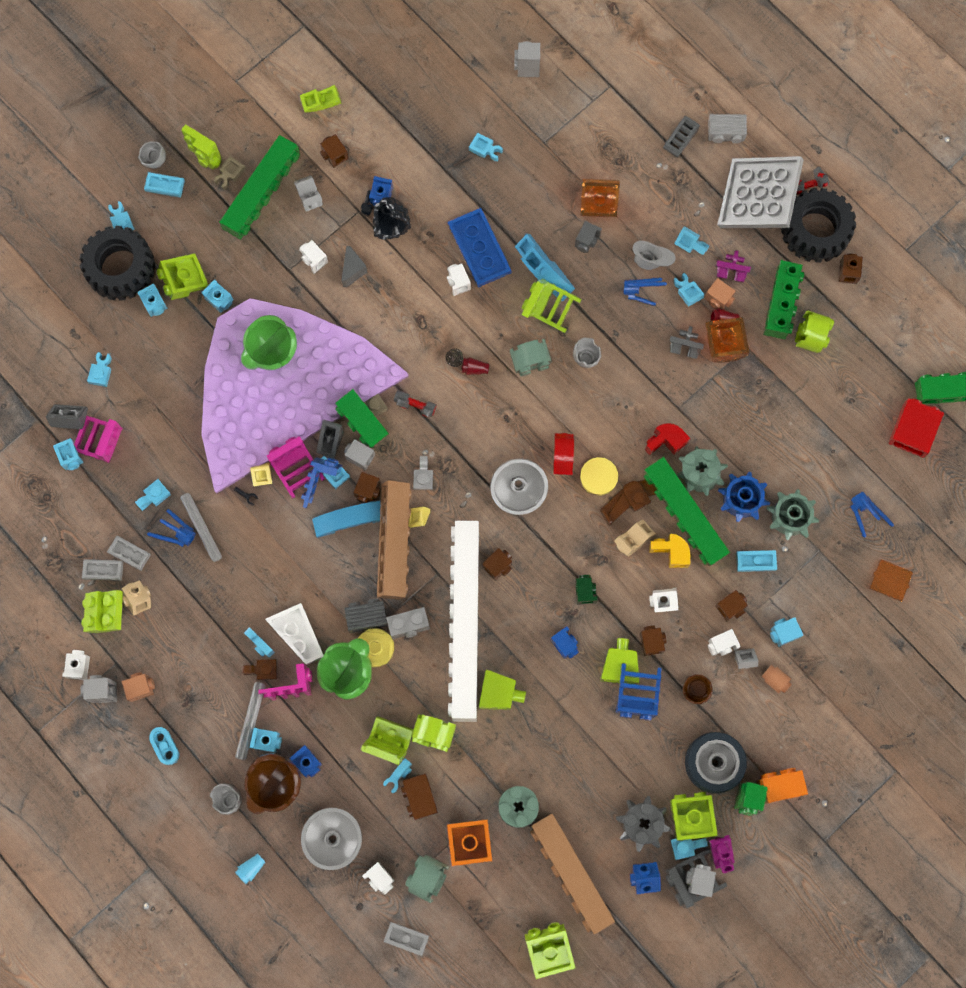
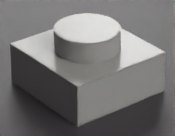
M754 649L735 651V660L739 669L758 667V658Z

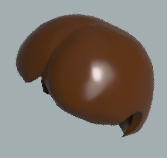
M275 753L264 754L256 758L250 765L244 779V789L248 795L246 799L247 809L251 813L258 815L266 811L279 812L289 807L299 795L301 788V776L296 765Z

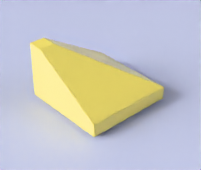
M270 462L250 467L253 486L272 484Z
M426 507L410 508L411 516L408 521V527L425 526L430 509Z

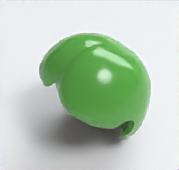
M275 315L259 317L244 333V350L241 354V362L250 370L258 368L276 370L285 366L296 352L297 337L294 330L286 326L285 322Z
M357 638L349 643L340 642L329 646L317 666V679L321 688L327 692L335 693L341 699L348 700L360 696L368 688L372 677L369 644L365 640Z

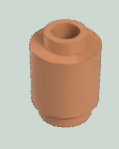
M773 665L762 675V678L765 679L764 682L778 694L781 691L785 693L792 685L789 682L791 678Z

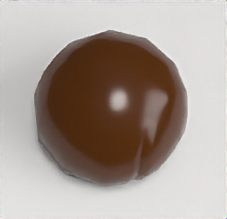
M694 674L688 677L683 685L684 697L692 704L701 705L706 703L713 693L712 683L704 675Z

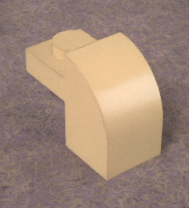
M641 520L634 524L626 533L616 538L614 542L617 544L619 551L629 557L656 533L644 520Z

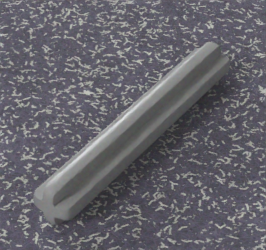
M189 493L182 495L180 499L213 562L222 559V555L194 500Z
M260 682L254 683L235 755L237 759L246 760L253 729L255 728L263 694H259L258 690L265 689V684Z

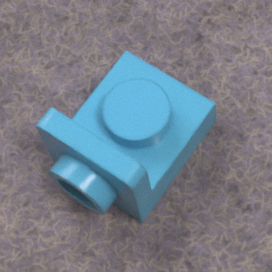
M71 438L53 445L60 465L65 470L77 469L80 464L84 463L82 458L79 457Z

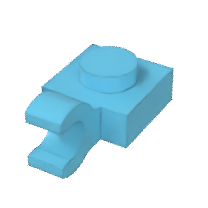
M685 226L674 243L689 253L694 249L702 255L707 252L710 246L705 242L698 241L700 235Z
M343 468L336 477L323 473V476L335 490L350 478V475Z
M157 479L143 490L146 496L139 498L135 503L143 511L151 503L158 506L171 494L160 480Z
M405 758L392 775L384 781L383 785L386 787L389 782H393L395 786L391 792L395 793L399 788L398 781L401 777L405 779L412 771L410 768L412 764Z
M706 838L694 841L691 839L670 840L675 860L695 856L694 849L708 846Z

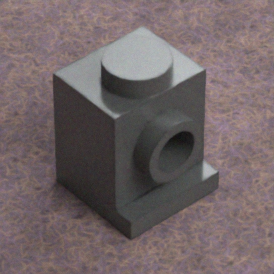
M585 221L576 238L575 247L580 252H589L590 248H594L598 238H600L602 228Z

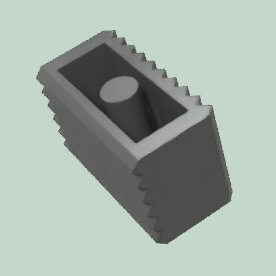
M379 599L368 600V604L360 605V602L348 604L349 607L345 608L349 633L388 626L385 605Z

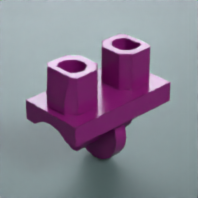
M735 250L733 255L726 254L725 258L726 260H731L732 263L719 260L716 262L717 277L727 279L730 269L736 271L734 281L744 282L747 273H750L751 267L736 264V262L744 263L745 258L739 257V251Z
M726 835L724 838L717 836L710 840L715 869L721 868L722 873L733 871V864L735 862L730 836Z

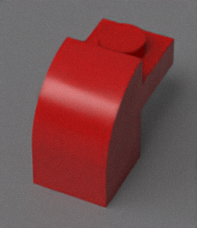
M661 424L654 431L657 437L653 435L647 440L645 451L651 455L665 444L675 455L689 443L690 437L682 428L675 424Z
M555 433L553 474L572 475L574 434Z

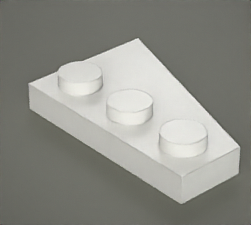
M301 603L265 619L306 665L323 657L324 654Z

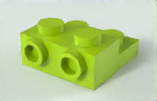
M185 124L181 131L184 135V140L188 144V149L197 156L198 163L204 168L209 167L212 170L218 168L222 158L216 143Z
M195 253L160 261L157 276L159 280L163 279L165 284L163 285L164 293L166 296H170L171 300L187 297L191 292L204 290L208 287L207 280Z
M113 590L85 593V599L82 602L84 607V618L81 622L84 628L83 632L103 633L121 630L123 591Z
M706 792L694 793V797L686 798V794L674 795V799L670 800L676 841L718 836L712 795H706Z
M558 922L551 923L547 929L533 928L528 931V934L524 935L536 979L575 969L564 924L560 925Z

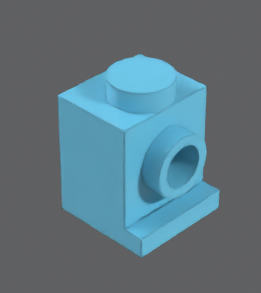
M216 280L202 292L205 300L220 313L232 305V295L219 285Z
M154 284L137 292L151 317L158 316L167 309Z
M254 728L250 748L276 753V750L280 749L282 737H279L280 733ZM264 737L269 738V742L267 744L263 743Z

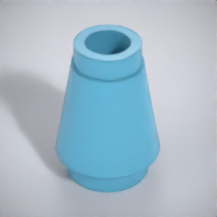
M256 854L238 866V870L235 873L246 884L254 879L266 862L259 854Z

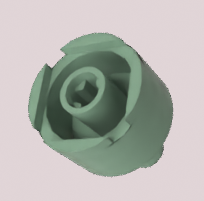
M542 339V343H539L538 340H533L517 346L518 350L516 351L513 348L509 350L515 371L520 373V377L531 374V370L538 369V371L546 370L552 362L545 339Z
M511 787L502 794L499 800V814L502 820L511 827L522 828L528 826L537 817L539 811L538 799L526 787ZM522 802L524 810L515 812L513 804Z
M429 855L419 856L415 863L416 870L413 875H409L405 886L408 887L409 893L432 903L434 900L431 897L432 895H438L447 876L443 874L444 869L448 870L449 865Z

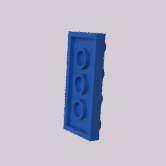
M482 208L448 222L450 231L477 287L512 273Z

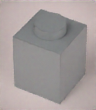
M355 439L344 450L346 460L365 471L375 457L373 449Z

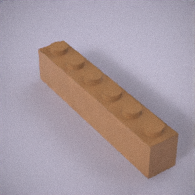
M388 480L381 484L377 598L399 600L405 598L408 593L406 576L409 572L407 557L410 551L408 546V537L410 536L408 521L411 516L409 500L412 495L410 483Z
M550 814L531 826L533 830L530 833L535 842L540 841L543 846L540 851L546 860L550 858L553 864L550 868L556 878L560 876L564 884L561 887L566 896L571 895L574 902L571 904L577 914L581 913L585 920L582 923L587 932L592 931L595 935L613 924L615 920L554 815Z

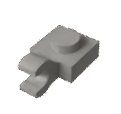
M420 456V470H414V490H433V470H428V456Z

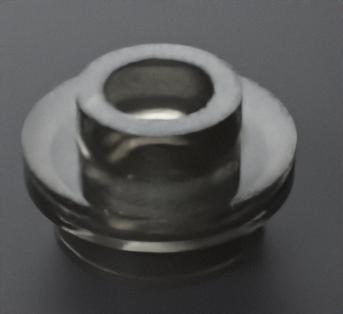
M457 348L449 350L446 354V362L452 367H459L463 362L462 352Z

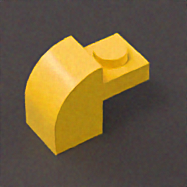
M670 534L668 541H665L663 538H657L650 542L649 553L669 554V568H688L690 566V549L682 537Z

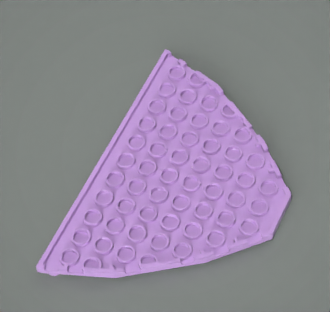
M250 298L219 316L205 365L202 439L214 491L219 493L251 473L250 467L269 462L267 458L269 451L275 447H282L288 439L300 436L302 441L321 430L323 420L335 422L340 419L341 416L335 410L337 407L335 403L352 389L365 402L409 376L408 373L364 337L303 310ZM275 315L281 318L286 326L294 330L297 337V348L293 358L288 364L276 370L247 369L241 362L245 331L261 316Z

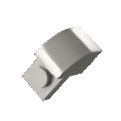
M311 175L294 181L306 212L323 205L321 195Z

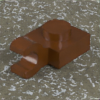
M277 659L257 660V666L243 665L242 674H257V680H277Z

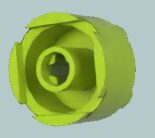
M807 310L803 315V318H806L805 321L798 326L795 336L797 344L795 346L820 353L822 348H827L830 337L827 336L829 330L831 331L833 328L834 320Z
M418 714L411 737L412 742L447 752L451 746L456 724L445 723L441 719Z

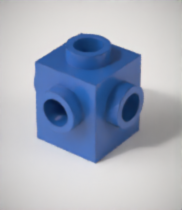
M657 862L633 865L630 883L631 886H635L637 894L661 891Z

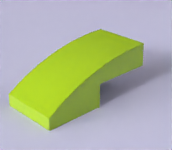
M335 85L319 92L314 89L300 95L305 113L320 111L342 104Z

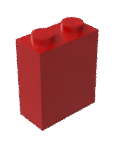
M908 398L903 404L888 444L925 458L930 452L944 412H941L935 406L924 405L918 399Z

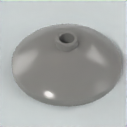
M523 458L512 459L500 465L494 472L490 484L491 495L494 502L503 511L514 515L528 514L536 510L544 502L548 493V480L543 469L535 462ZM518 480L522 482L519 486L515 485V482Z
M326 808L314 813L305 823L301 834V846L305 856L313 865L325 870H337L349 865L358 855L362 844V832L358 822L350 813L338 808ZM330 836H336L337 840L335 843L330 842Z

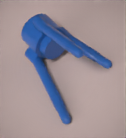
M662 278L625 280L624 295H628V299L655 306V302L635 296V294H639V287L666 286L667 283L659 282L662 281Z
M864 492L851 499L853 505L850 507L855 514L864 538L866 533L858 510L863 512L868 509L877 520H880V515L891 527L894 526L892 521Z
M167 509V513L184 528H177L163 519H160V522L177 532L175 537L178 540L150 532L147 533L150 537L175 543L181 547L184 545L189 546L196 535L193 532L194 529L189 527L170 509Z

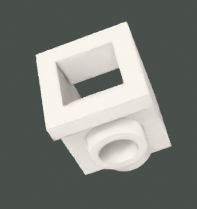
M312 240L300 247L299 250L303 255L301 257L306 265L311 266L314 274L328 263L326 254Z
M463 264L449 266L447 268L449 272L447 280L450 287H452L453 295L456 296L471 290V282Z
M676 588L654 590L653 595L649 596L650 606L654 607L655 612L674 611L679 608ZM666 596L668 600L661 602L660 598Z
M732 629L708 641V649L712 656L719 653L721 656L732 652V647L734 651L741 647Z
M72 650V654L67 653L62 677L78 680L87 679L90 657L84 655V651ZM77 660L78 665L73 667L74 661Z
M379 862L363 875L364 879L368 877L371 879L368 883L375 891L380 890L384 895L394 887L392 883L395 880Z

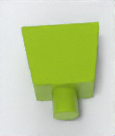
M617 638V648L608 649L600 681L620 683L622 663L626 664L625 671L639 673L637 651L628 650L629 639ZM625 676L624 683L638 685L639 678Z
M486 670L479 709L511 710L512 701L524 703L526 691L515 689L516 680Z

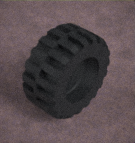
M812 188L809 193L805 190L799 196H796L789 228H781V233L784 234L783 241L785 244H789L787 248L791 252L793 250L796 252L795 256L798 258L802 256L808 262L812 259L815 260V263H821L823 259L827 262L832 260L833 257L837 258L847 248L855 233L856 222L854 220L856 215L854 211L851 212L853 207L850 203L845 202L846 198L843 195L839 197L836 195V191L828 192L827 188H821L820 191H817V188ZM809 214L823 215L831 221L835 233L829 237H816L805 229L802 218Z
M109 226L105 227V230L102 232L100 230L96 231L94 237L90 236L87 239L88 244H84L82 247L84 253L80 254V269L83 272L84 278L95 292L97 291L102 297L107 296L109 300H115L117 297L119 301H122L128 296L130 299L134 298L135 294L142 290L145 285H150L151 281L149 278H153L155 274L153 269L155 268V260L153 259L154 255L141 234L137 231L133 232L129 227L123 229L122 226H115L112 229ZM118 251H127L134 255L132 265L126 272L116 276H109L102 272L103 263L109 255Z

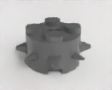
M647 796L643 803L637 805L631 800H627L629 810L623 816H616V820L623 824L624 833L620 837L621 841L630 839L632 842H635L637 852L641 851L644 844L651 843L655 847L660 848L659 838L662 836V833L671 831V828L665 825L663 817L667 811L666 807L658 809L656 806H653L650 796ZM641 818L648 821L647 829L639 827L641 823L639 820Z

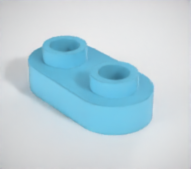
M162 727L154 728L149 735V740L158 759L165 765L175 764L179 759V751L169 731ZM160 734L164 735V739L162 741H158V736ZM171 751L173 756L168 759L166 755Z

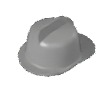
M637 241L633 244L634 262L642 269L652 270L659 266H670L675 262L676 257L674 253L666 248L647 241Z

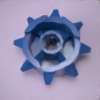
M748 472L746 476H740L739 478L731 473L729 475L730 483L728 487L718 489V492L723 494L724 503L720 509L736 516L737 522L747 517H753L755 520H758V510L760 507L770 505V502L765 499L764 489L767 484L758 483L759 481L752 477V472ZM742 494L745 495L746 500L742 499Z

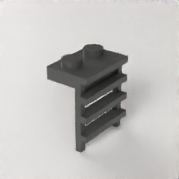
M709 849L665 870L667 874L665 878L669 886L674 888L676 892L675 898L679 906H683V908L687 909L693 906L694 903L706 896H696V894L688 893L687 876L682 867L689 864L690 868H696L693 861L700 859L702 865L708 866L704 855L710 853ZM715 880L713 893L727 887V883L725 882L718 886Z

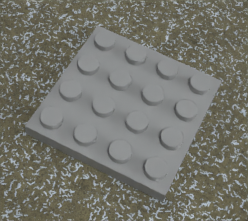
M796 156L732 159L717 225L720 228H789L804 161L803 158Z

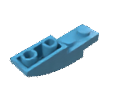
M526 234L518 242L515 248L521 254L522 262L538 280L545 279L547 282L555 284L569 293L575 289L554 261H550L530 234ZM554 290L552 294L558 297L559 292ZM564 295L561 301H564L567 296Z

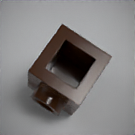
M336 134L326 137L320 143L322 149L320 151L321 156L325 161L328 160L333 168L349 159L347 150Z
M853 253L844 254L840 261L839 282L851 284L859 282L862 274V256H857Z
M361 472L353 492L357 498L356 500L361 503H367L378 499L381 488H379L381 484L380 478Z
M498 548L482 563V568L496 581L501 575L505 577L512 570L510 567L512 565L510 560L512 556L506 550L501 551Z
M735 590L718 602L715 607L727 622L733 617L738 619L745 614L744 609L748 606L746 603L748 601L743 593H738Z
M655 625L644 627V631L640 632L644 657L664 653V644H667L665 632H661V627L655 628Z

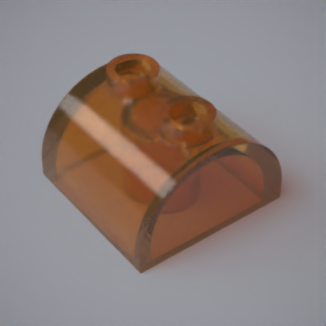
M582 179L580 216L617 217L620 180Z
M743 317L705 322L710 355L713 362H732L749 355Z

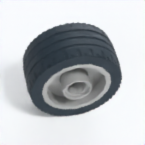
M710 732L698 737L691 743L685 756V769L689 779L696 787L708 793H723L735 788L742 781L747 768V759L743 747L732 736L721 732ZM713 759L718 761L717 767L712 765Z

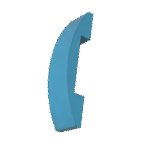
M381 501L354 505L313 518L316 537L334 534L335 531L370 522H380Z

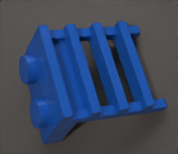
M317 457L311 461L310 465L314 466V468L307 475L311 479L304 486L308 490L301 496V499H304V508H307L308 503L313 501L321 472L335 477L341 472L342 465L338 464V460L332 458L324 460Z
M622 663L616 713H619L620 717L632 718V715L640 716L641 720L651 721L652 718L658 715L662 668H657V675L625 671L626 664ZM625 676L656 680V687L624 683ZM623 689L655 692V697L652 699L623 695Z

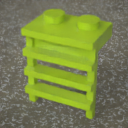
M545 279L538 280L537 283L534 282L529 291L531 292L530 298L526 299L521 309H523L521 315L527 318L533 316L566 333L567 329L561 325L573 301L575 300L580 303L582 299L557 287L555 284L547 282ZM555 290L559 292V295L548 318H545L542 314ZM565 295L569 297V300L556 324L551 320Z
M377 716L371 734L362 745L361 751L399 765L404 756H406L414 729Z

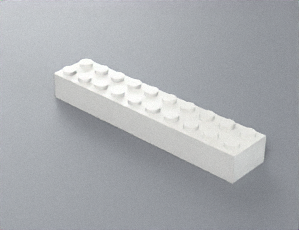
M455 521V527L451 526L452 542H455V546H451V561H454V565L450 567L451 580H454V584H450L451 599H454V604H450V619H453V623H450L449 635L450 638H453V643H449L450 658H453V663H449V677H452V683L448 685V695L452 697V703H448V715L452 717L453 722H477L479 521Z

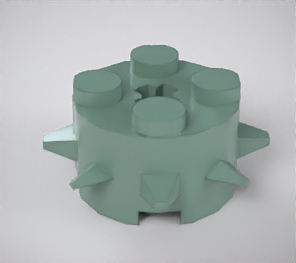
M696 446L694 451L685 457H679L682 463V471L676 475L678 478H683L688 492L696 490V492H704L708 496L709 491L715 488V485L724 486L725 483L721 479V471L727 468L728 465L720 463L716 456V449L711 451L699 449Z
M799 489L794 494L791 493L787 496L778 492L777 504L767 507V510L772 513L773 523L770 528L785 534L786 540H789L791 536L799 534L807 538L809 536L807 527L811 523H819V519L814 517V508H812L816 501H808L805 496L800 495ZM790 512H793V516H796V517H795V518L791 517V515H790L789 513H790Z

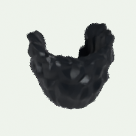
M385 197L374 206V237L382 240L399 238L400 235H404L410 230L411 220L408 215V209L399 200Z

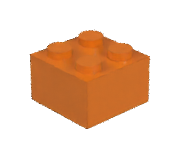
M796 768L780 771L781 775H776V772L760 775L761 779L756 780L757 784L768 787L765 804L808 795L802 770L796 771Z
M488 820L447 825L452 866L492 861Z

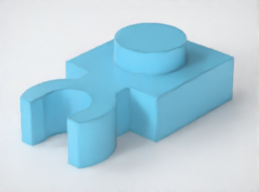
M477 133L469 146V151L483 158L488 154L493 161H498V156L494 153L499 152L502 154L503 148L498 145L492 146L493 140Z
M118 201L119 208L116 210L111 205L108 206L111 214L114 215L110 217L113 228L115 226H122L123 229L129 227L135 230L128 212H124V207L120 201Z
M685 273L682 274V279L684 280L682 282L674 278V285L680 288L678 289V294L688 307L704 298L702 290L695 281L689 283L688 276Z
M98 352L96 354L97 365L91 364L87 382L107 387L111 368L107 367V365L111 363L112 357L110 354H107L106 359L101 360L102 354Z
M250 627L244 632L257 645L255 650L262 657L266 654L270 658L275 653Z

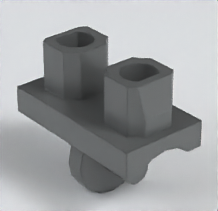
M691 326L688 327V331L680 329L679 335L685 336L686 339L671 336L669 340L671 342V353L680 355L682 345L689 346L687 357L697 359L700 350H703L704 344L690 341V338L697 339L699 335L692 332L693 327Z

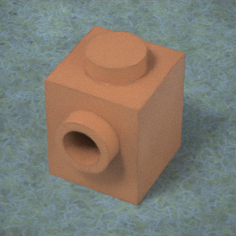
M717 278L706 292L704 299L713 308L724 310L726 306L729 308L735 301L734 294L736 291Z
M142 672L132 674L130 679L122 681L126 698L130 702L154 695L153 689H155V684L152 677L149 678L148 675L142 674Z

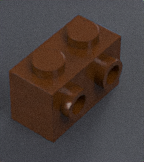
M426 773L403 781L404 786L400 787L403 797H408L410 805L406 807L410 818L414 817L416 821L438 813Z

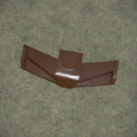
M645 479L631 481L625 484L623 489L600 509V512L610 526L630 506L633 512H636L651 504L649 497L655 495L654 491L656 489L652 484L649 486Z

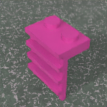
M86 416L84 427L79 430L74 443L77 452L109 463L123 428L117 421L111 419L105 422ZM89 422H94L84 450L79 449ZM100 425L105 426L95 453H92L90 450Z
M300 436L288 439L285 445L280 448H273L267 455L269 462L292 499L296 497L293 491L307 483L311 477L306 476L290 487L287 482L309 468L314 467L310 465L313 458ZM306 457L309 459L310 462L287 476L283 477L281 472ZM320 473V479L322 481L325 480L323 474Z
M304 663L296 664L298 684L258 690V693L263 694L264 698L268 697L272 701L276 700V696L288 699L289 694L300 697L299 693L303 692L310 696V682H313L312 670Z

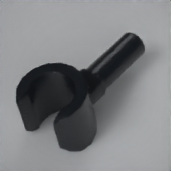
M370 190L367 191L366 199L361 205V213L370 216L373 210V206L369 205Z
M238 487L234 489L235 492L247 499V503L250 506H254L249 501V498L255 497L258 499L256 494H248Z

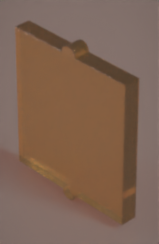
M881 559L876 572L873 573L874 578L870 589L902 602L906 590L910 588L909 582L913 572Z

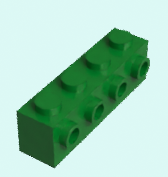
M784 260L780 261L777 267L763 335L785 340L788 334H792L794 323H791V320L797 312V306H794L795 300H798L800 297L801 289H798V286L804 278L802 264Z

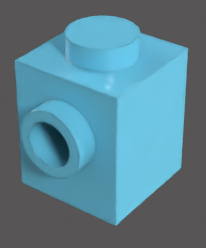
M783 618L774 622L775 626L771 628L772 632L770 633L772 641L777 643L778 647L803 636L796 618L787 621Z

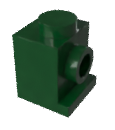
M580 575L575 581L577 605L596 604L597 597H593L596 594V583H592L591 575Z

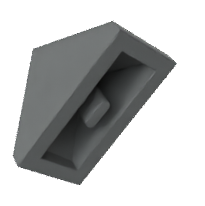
M351 246L346 247L341 280L343 287L346 288L367 273L366 265Z
M327 420L322 421L316 453L335 458L344 434L342 425Z

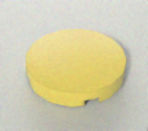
M596 457L584 464L581 469L580 481L587 492L602 496L615 488L618 482V471L616 466L608 459Z
M379 628L368 629L358 637L369 644V658L373 668L387 664L393 657L395 651L394 642L385 630Z

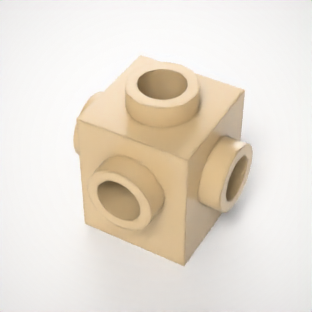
M140 580L129 583L122 588V604L125 608H129L133 616L151 608L150 591L147 586L143 587Z

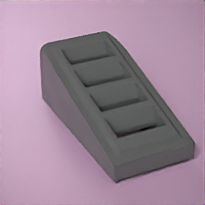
M684 116L663 146V149L678 158L696 135L700 125L689 117ZM676 137H678L679 139H681V140L684 141V142H683V143L680 142L679 140L676 139ZM671 143H674L675 145L680 147L679 150L672 146Z

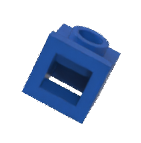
M374 176L369 196L370 204L375 206L382 198L391 197L393 190L391 179Z
M565 627L551 637V642L564 659L567 657L571 659L579 653L576 646L578 642L572 634L568 635V627Z
M305 745L289 758L306 778L309 776L311 778L320 771L319 767L322 765ZM305 759H309V766L305 767L303 765Z

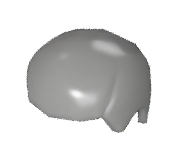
M150 141L140 148L138 159L143 166L156 169L165 162L166 152L159 142Z
M584 337L578 340L574 346L573 358L581 367L592 368L601 359V348L595 344L594 339Z
M219 784L210 793L213 801L212 807L221 814L230 815L236 812L242 802L241 793L233 784Z

